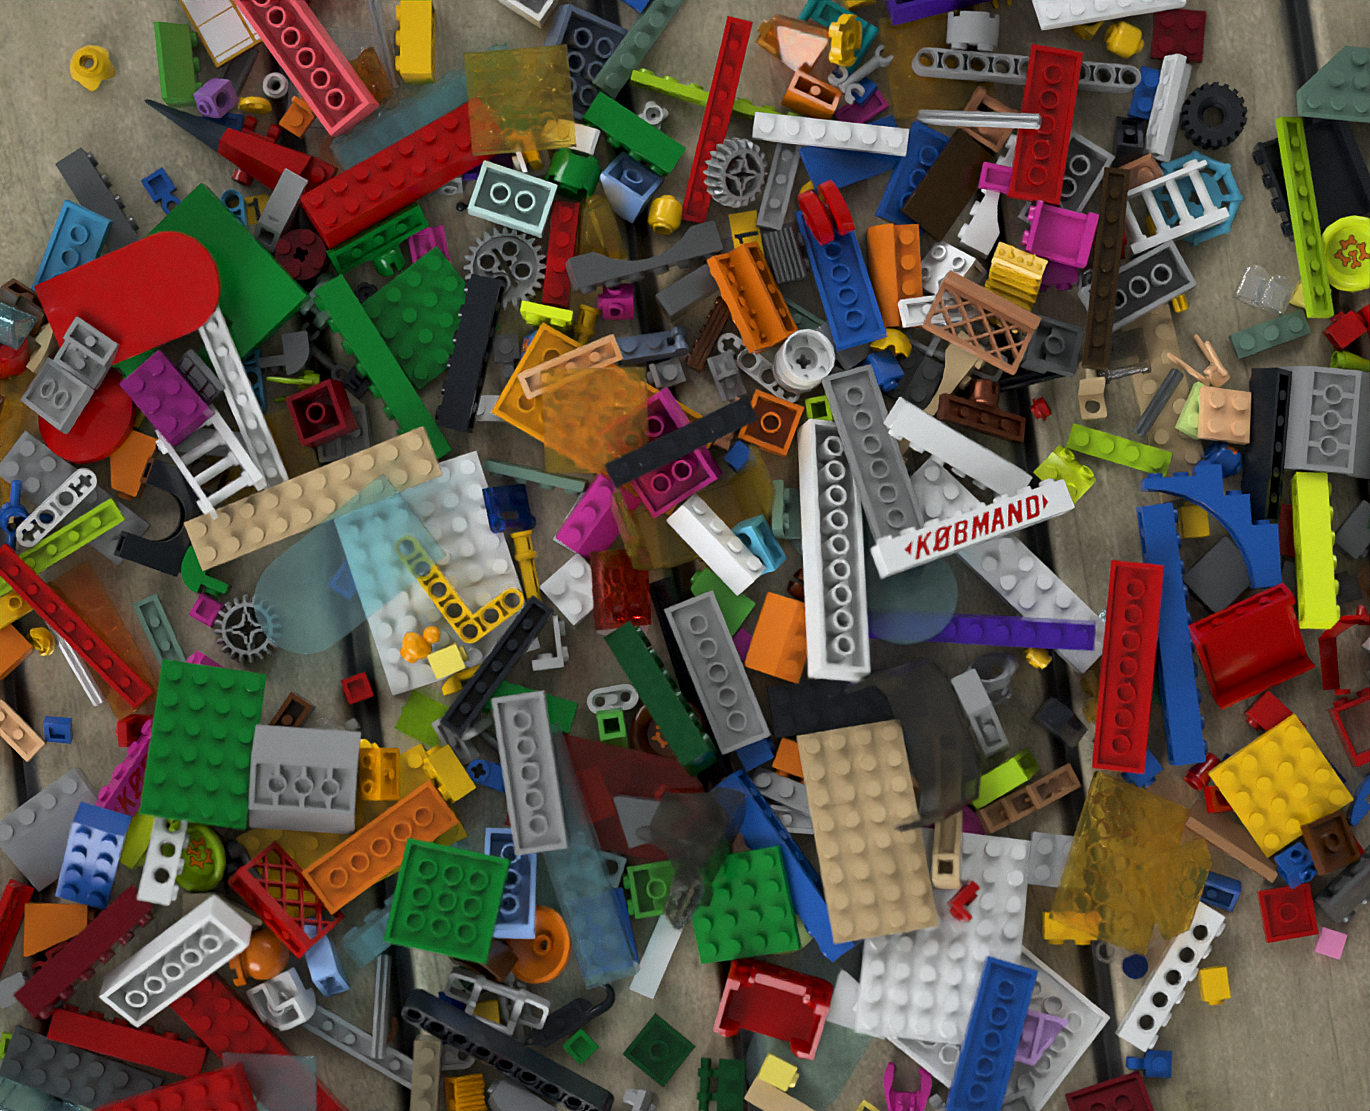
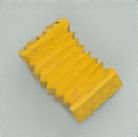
M999 241L984 288L1030 312L1033 304L1036 302L1042 275L1048 261L1036 256V254L1033 255L1015 248L1014 245L1010 246ZM994 317L987 319L991 325H997V327L1002 329L998 319ZM1017 329L1011 331L1014 334L1018 332Z

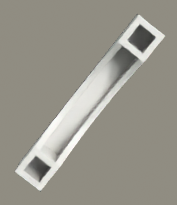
M1011 134L1005 146L1009 149L1005 158L1000 156L996 164L1012 167L1017 137L1015 134ZM982 189L981 192L985 194L982 202L980 203L976 200L969 213L974 216L969 225L964 223L957 237L961 238L958 246L986 260L1000 234L997 221V205L1000 193Z

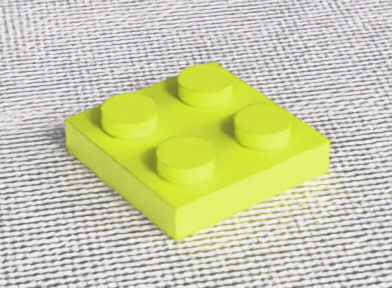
M522 300L520 312L522 319L526 320L527 325L540 327L542 322L559 332L565 333L567 329L573 330L572 327L575 322L573 311Z

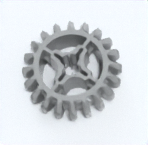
M738 137L732 138V140L724 139L723 144H716L717 151L710 152L711 160L705 161L708 169L702 172L707 175V178L703 181L708 185L706 191L712 195V199L721 203V205L739 208L740 205L747 206L748 201H755V193H762L760 186L766 184L763 178L769 173L764 170L768 165L763 160L765 154L759 151L760 147L750 140Z
M244 594L243 603H241L238 597H234L235 606L233 607L229 602H226L224 605L229 611L226 613L219 610L218 614L223 616L224 619L223 621L215 620L214 622L216 625L222 626L221 629L214 630V634L223 636L216 643L217 645L226 643V646L221 651L226 654L232 650L229 657L231 660H234L240 654L239 663L244 664L248 656L249 663L255 664V656L257 655L258 659L263 662L265 661L263 652L272 656L274 653L269 647L271 645L276 648L280 647V644L274 640L275 637L280 639L284 637L283 634L276 633L277 629L284 628L283 623L276 624V620L281 619L282 615L280 613L272 615L277 607L271 605L266 608L269 600L266 598L259 604L258 595H254L252 602H250L249 595ZM251 608L260 610L266 616L268 623H257L254 620ZM243 610L244 614H242L241 623L229 627L235 614ZM250 621V625L258 627L260 629H255L254 631H251L249 637L247 636L248 633L243 631H237L248 627V623ZM269 631L266 641L255 649L257 636L260 633ZM230 635H241L247 645V651L238 648L231 640Z

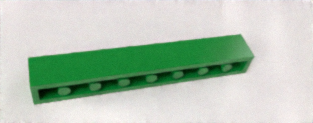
M340 274L314 291L316 297L313 298L315 305L320 312L325 310L330 318L327 320L329 327L334 334L338 332L344 340L341 342L344 351L348 356L351 354L357 361L355 368L362 378L366 376L371 383L368 387L376 400L380 398L385 405L382 410L390 422L394 420L399 428L396 430L398 436L424 426L437 460L451 452L452 448L343 275Z

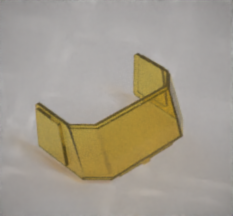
M752 444L749 445L748 462L745 469L729 480L700 489L696 494L730 530L740 521L762 514L770 525L776 489L759 448ZM619 487L615 488V493H612V512L634 569L655 571L664 567L669 569L699 559V562L704 561L666 521L691 496L654 519L647 507L636 510L627 509Z

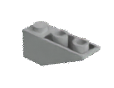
M287 168L283 171L258 220L253 234L266 249L273 253L276 250V243L286 233L290 232L301 202L300 196L304 194L308 180Z

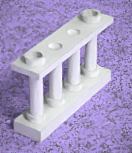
M1197 159L1191 160L1182 165L1183 169L1128 190L1125 221L1133 238L1131 241L1132 245L1127 249L1130 259L1141 256L1171 239L1173 242L1223 223L1229 218L1230 215L1226 207L1218 209L1217 206L1213 205L1199 171L1204 170L1207 166L1206 160L1200 162ZM1190 176L1204 208L1202 212L1204 216L1196 219L1190 216L1176 184L1177 180ZM1165 185L1181 220L1179 221L1180 225L1174 228L1166 225L1152 193V190ZM1140 195L1143 196L1157 229L1155 231L1156 235L1149 238L1146 235H1142L1128 200Z
M211 404L209 406L215 414L197 430L205 425L210 426L212 424L216 430L213 433V437L180 458L173 449V445L168 443L158 430H155L159 439L155 442L163 454L169 453L200 499L197 501V504L204 515L210 513L215 520L218 518V515L213 506L246 485L249 487L254 485L258 492L267 485L257 467L214 405ZM226 444L230 450L227 453L228 456L193 478L186 466L218 445L222 447ZM232 465L235 467L240 465L244 472L241 473V477L208 498L199 487Z

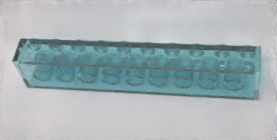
M556 722L550 724L569 847L543 851L542 853L588 990L635 975L640 971V967L560 723Z

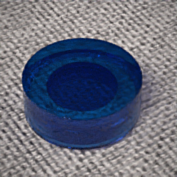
M1132 952L1122 959L1121 968L1127 977L1139 979L1147 973L1148 961L1143 955Z

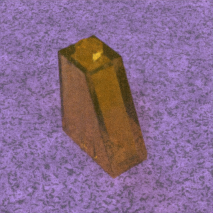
M592 195L586 198V202L581 204L577 256L596 252L617 260L628 258L606 195Z

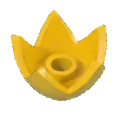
M83 46L71 58L69 68L72 79L79 81L92 92L99 87L102 80L113 78L116 75L114 66L109 59V51L101 46ZM93 60V66L86 68V61Z

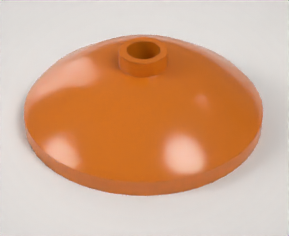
M536 905L535 939L503 938V941L511 945L513 948L512 952L519 958L511 972L518 979L526 983L543 984L555 979L564 970L571 955L572 937L569 926L558 911L548 906Z

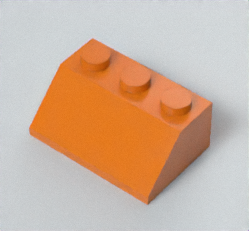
M767 592L743 666L798 684L807 658L805 603Z

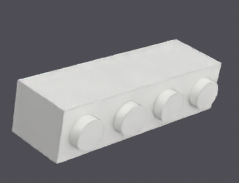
M696 493L666 520L737 596L767 569Z

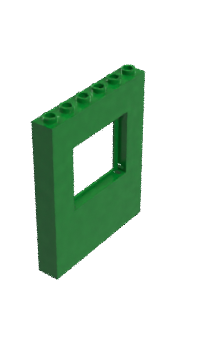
M200 183L145 236L148 237L164 231L180 232L193 237L209 251L217 264L220 275L221 293L218 305L222 315L229 321L226 325L242 364L312 298L216 194L203 183ZM204 345L197 354L218 378ZM155 347L112 366L115 369L119 367L124 372L122 377L125 379L159 349Z

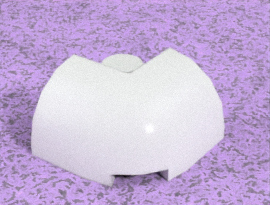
M294 967L246 991L262 1022H268L273 1027L279 1028L280 1031L288 1030L309 1020L316 1008L312 987L305 990Z

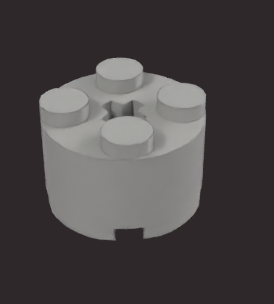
M960 11V16L953 17L954 12H949L946 45L951 46L953 50L966 51L967 48L976 49V52L992 53L993 48L998 47L1000 15L995 14L993 19L989 18L990 13Z

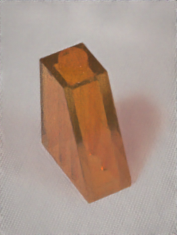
M776 14L770 20L765 19L757 30L760 34L755 42L793 71L799 70L808 75L817 65L831 43L832 38L829 36V27Z

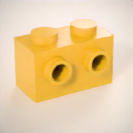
M1041 911V938L1048 939V944H1064V940H1075L1077 945H1090V940H1097V913Z

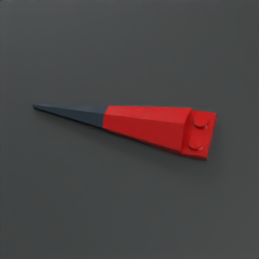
M150 99L144 100L149 106L272 191H274L286 168L308 180L304 194L334 178L339 169L316 156L252 136Z

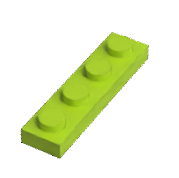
M1073 423L1066 445L1067 449L1150 474L1163 473V477L1167 475L1173 456L1172 452Z

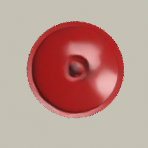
M110 367L98 389H94L95 391L89 402L85 405L68 434L59 431L38 414L40 434L52 452L69 462L88 464L107 458L123 445L133 429L137 405L120 386V383L124 380L120 372Z

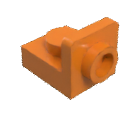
M293 96L291 99L293 103L279 122V125L299 139H302L317 116L303 96L301 99Z

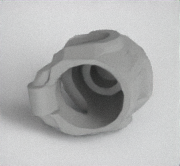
M993 652L974 659L967 671L975 668L992 705L996 706L1009 702L1013 696L1009 683L1019 668L1013 654ZM990 667H1000L1004 673L1001 676L992 674Z

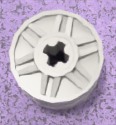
M810 329L798 330L787 338L774 355L772 362L773 376L778 384L788 392L796 394L809 393L818 387L822 382L821 380L834 367V348L828 338L820 332Z

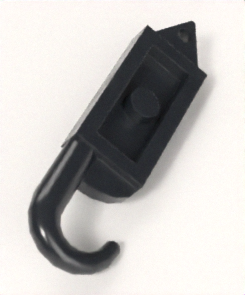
M604 981L592 983V988L602 987L605 989L607 997L603 1002L593 1006L585 998H576L547 1015L542 1029L532 1028L524 1045L544 1046L545 1048L605 1013L615 1002L613 987ZM528 1039H532L533 1042L529 1043Z

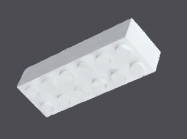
M213 895L107 974L103 979L99 997L138 1028L248 947L252 926L217 896Z

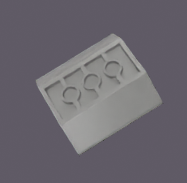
M1317 366L1278 367L1292 371L1284 471L1308 470L1346 474V477L1370 479V373Z
M256 725L250 773V828L354 834L361 732Z

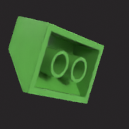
M154 22L162 99L168 106L175 109L197 106L193 94L203 86L202 82H198L197 74L201 72L200 58L195 55V48L199 47L197 32H193L187 24Z

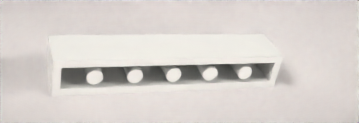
M901 397L898 398L883 422L889 428L888 434L900 441L903 437L911 441L909 446L920 453H923L924 450L932 454L930 458L942 466L945 462L953 466L951 471L960 477L965 478L967 474L974 479L972 483L979 488L986 490L989 487L995 491L993 495L996 498L1005 494L1009 498L1016 496V491L1027 487L1033 478L1026 471Z

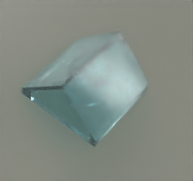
M0 302V343L18 350L36 324L37 317Z

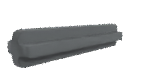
M1175 368L1170 370L1135 425L1133 432L1140 437L1147 435L1184 377L1181 371Z

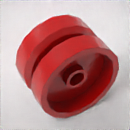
M831 179L818 185V196L810 189L797 195L805 222L821 246L834 240V229L841 236L855 230L850 211L840 191Z

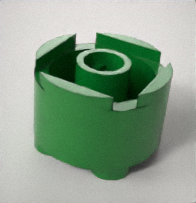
M561 147L558 152L554 153L544 180L557 184V194L575 201H582L583 197H587V202H590L599 182L602 169L598 166V159L588 155L581 157L576 155L573 150Z

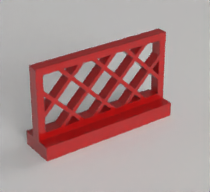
M273 841L250 862L236 871L227 883L295 956L300 959L346 916L339 909L332 914L336 918L332 922L321 921V910L328 909L301 873L303 870L276 841ZM272 850L280 858V865L268 863V853ZM252 867L261 868L263 880L255 879L248 870ZM268 869L280 871V882L268 880ZM285 872H293L298 877V884L286 883ZM268 886L280 888V899L273 898L268 893ZM286 889L298 890V901L287 900ZM303 891H311L315 895V903L303 902ZM286 905L298 907V918L289 916L286 912ZM304 908L316 909V920L304 919ZM304 925L316 926V936L313 939L304 932Z
M14 879L9 880L0 900V977L24 920L25 904L31 902L36 890L35 887Z

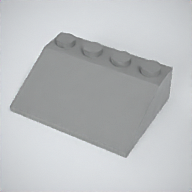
M80 768L71 769L0 820V847L38 892L60 877L72 822L80 802L95 805L98 801L97 791Z

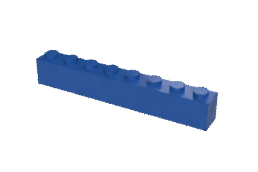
M742 768L715 786L711 791L714 794L716 803L724 808L729 816L730 823L743 835L744 842L749 849L781 846L794 912L804 922L806 931L811 936H814L820 945L822 954L833 962L864 939L834 944L822 879L763 795H761L746 771Z

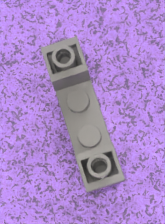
M975 668L952 678L951 682L967 713L984 759L988 760L1009 750L1006 736Z

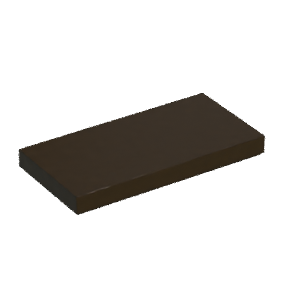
M956 129L904 203L900 212L914 224H919V228L936 242H941L977 191L983 162L996 164L998 160L964 131Z

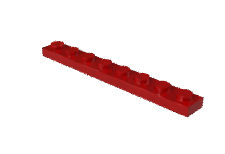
M727 16L682 206V219L700 224L706 222L712 195L706 191L708 185L703 181L707 178V175L702 171L708 169L705 161L711 160L710 152L717 151L716 144H723L724 139H726L753 22Z
M7 543L0 547V576L135 710L154 690Z

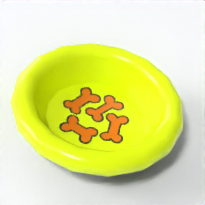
M1356 215L1340 218L1329 225L1321 235L1329 284L1338 290L1348 292L1366 290L1370 288V218Z

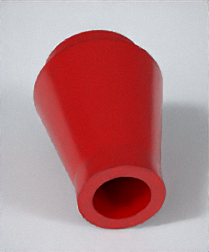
M1210 752L1205 756L1206 762L1196 763L1186 771L1187 775L1184 777V780L1196 791H1201L1202 788L1208 786L1211 777L1207 772L1221 763L1219 758Z

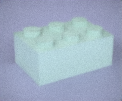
M484 160L468 206V214L542 238L558 191V185Z

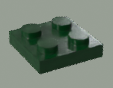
M655 1013L622 1055L661 1087H664L696 1046Z

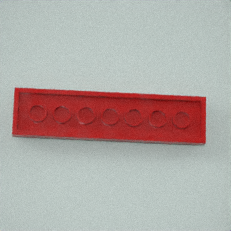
M1111 560L1092 768L1145 774L1165 565Z

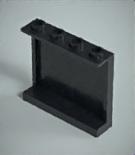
M1325 119L1304 127L1320 231L1325 230L1340 218L1353 215L1362 216L1370 213V175L1349 122ZM1277 137L1264 143L1258 142L1253 147L1252 156L1255 164L1261 167L1264 174L1261 178L1265 189L1270 190L1273 197L1271 199L1272 208L1281 217L1282 223H1280L1282 233L1285 237H1289L1290 242L1295 241Z

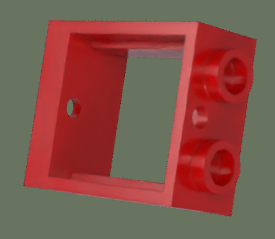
M1370 687L1356 692L1357 697L1349 701L1347 697L1332 702L1334 707L1327 710L1352 767H1359L1370 762V748L1356 754L1339 713L1370 700Z

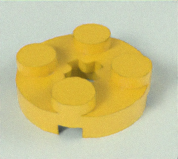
M842 14L837 22L830 24L829 36L832 38L829 61L831 63L847 67L855 63L857 57L853 56L855 49H860L862 44V25L860 21L855 20L857 18L856 15Z

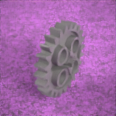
M504 226L500 234L496 228H493L492 236L487 232H483L484 241L476 238L475 241L478 247L469 246V251L473 256H465V261L471 263L463 266L464 271L470 273L465 276V280L470 279L471 274H476L507 282L508 285L503 299L505 310L508 309L509 303H512L514 308L518 309V301H527V296L535 299L536 295L533 290H542V286L538 281H545V275L540 272L546 271V265L540 264L546 260L545 255H538L542 251L541 245L533 247L536 242L535 238L533 237L527 241V233L523 232L519 236L518 231L513 229L512 233H508L506 226ZM513 246L517 249V252L513 256H507L503 253L504 249ZM494 249L498 250L503 262L510 268L511 275L517 282L518 287L512 285L505 270L501 269V264L493 253ZM486 259H492L495 262L494 266L489 269L483 268L481 264ZM520 268H527L530 271L529 275L524 278L518 277L516 272Z

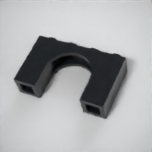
M148 457L140 482L164 490L175 498L180 510L178 525L169 536L160 540H148L129 532L121 531L113 555L177 577L178 573H181V565L189 545L192 546L184 522L203 515L202 510L197 504V501L200 499L191 485L187 483L186 478L178 467ZM201 489L208 498L211 492Z

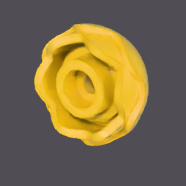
M35 627L29 630L26 638L29 639L33 649H38L41 656L51 655L56 647V639L53 634L44 627Z

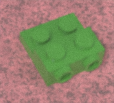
M679 859L627 867V873L622 874L624 888H630L631 899H627L629 915L634 914L635 920L687 911Z

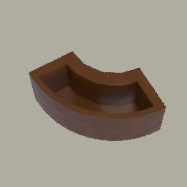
M493 938L487 964L448 956L455 965H460L475 973L485 975L486 979L494 982H503L519 960L512 952L513 948L511 945L496 938Z

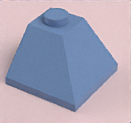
M624 151L600 175L611 210L632 224L642 214L665 180L662 176L660 177L651 172L641 162L639 163L630 158Z

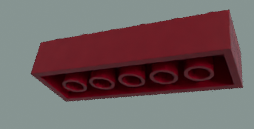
M133 885L129 886L13 994L16 1000L33 1018L38 1021L41 1018L44 1020L48 1019L57 1010L54 1006L61 999L67 1001L77 991L74 987L80 981L86 983L96 974L95 967L101 962L104 965L116 955L114 950L120 944L126 946L135 937L133 932L139 926L145 928L154 920V907L147 901L137 900L138 890Z

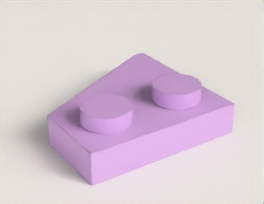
M1028 1009L1014 1061L1034 1066L1041 1058L1044 1050L1049 1048L1054 1042V1038L1062 1028L1068 1025L1069 1020Z

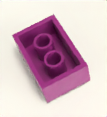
M160 350L120 383V386L166 441L175 447L215 414L170 358Z

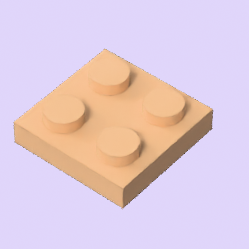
M1209 386L1201 387L1198 439L1248 444L1250 442L1251 392Z

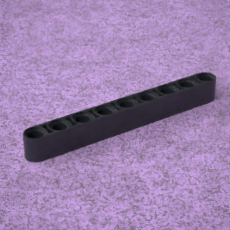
M413 989L410 992L402 1010V1016L407 1022L570 1111H611L615 1099L613 1094L603 1087L423 989Z

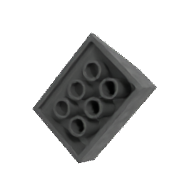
M1370 845L1364 849L1365 853L1361 855V859L1350 863L1313 898L1315 903L1333 922H1347L1354 916V909L1360 903L1364 905L1370 901Z

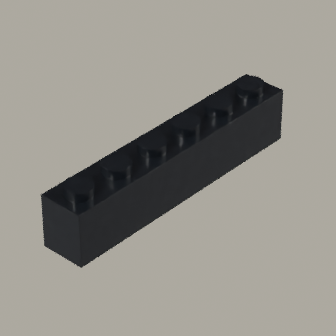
M471 274L470 279H467L465 283L464 293L466 294V299L459 309L458 317L461 321L459 329H456L453 335V344L455 345L453 355H450L447 361L449 373L447 380H444L441 388V394L443 395L442 404L437 407L435 419L438 420L437 426L473 434L507 282Z
M1252 368L1249 380L1251 392L1250 442L1245 444L1241 490L1242 494H1250L1252 525H1254L1256 520H1270V524L1280 525L1292 371L1281 368Z
M745 396L603 465L614 488H618L757 421L758 417L748 397Z
M532 595L439 721L441 726L462 740L554 615L553 609Z

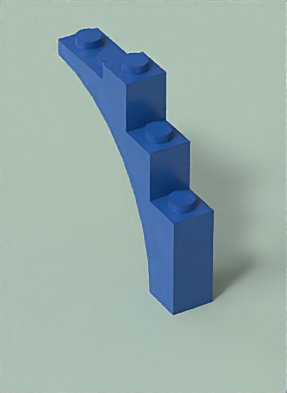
M1213 460L1198 461V465L1191 468V476H1189L1188 472L1173 473V477H1163V473L1147 474V478L1140 481L1141 492H1157L1183 498L1200 506L1215 517L1230 533L1241 551L1248 570L1251 590L1270 589L1282 583L1278 524H1270V520H1256L1254 525H1252L1250 494H1242V490L1226 491V495L1223 493L1222 464L1214 465Z

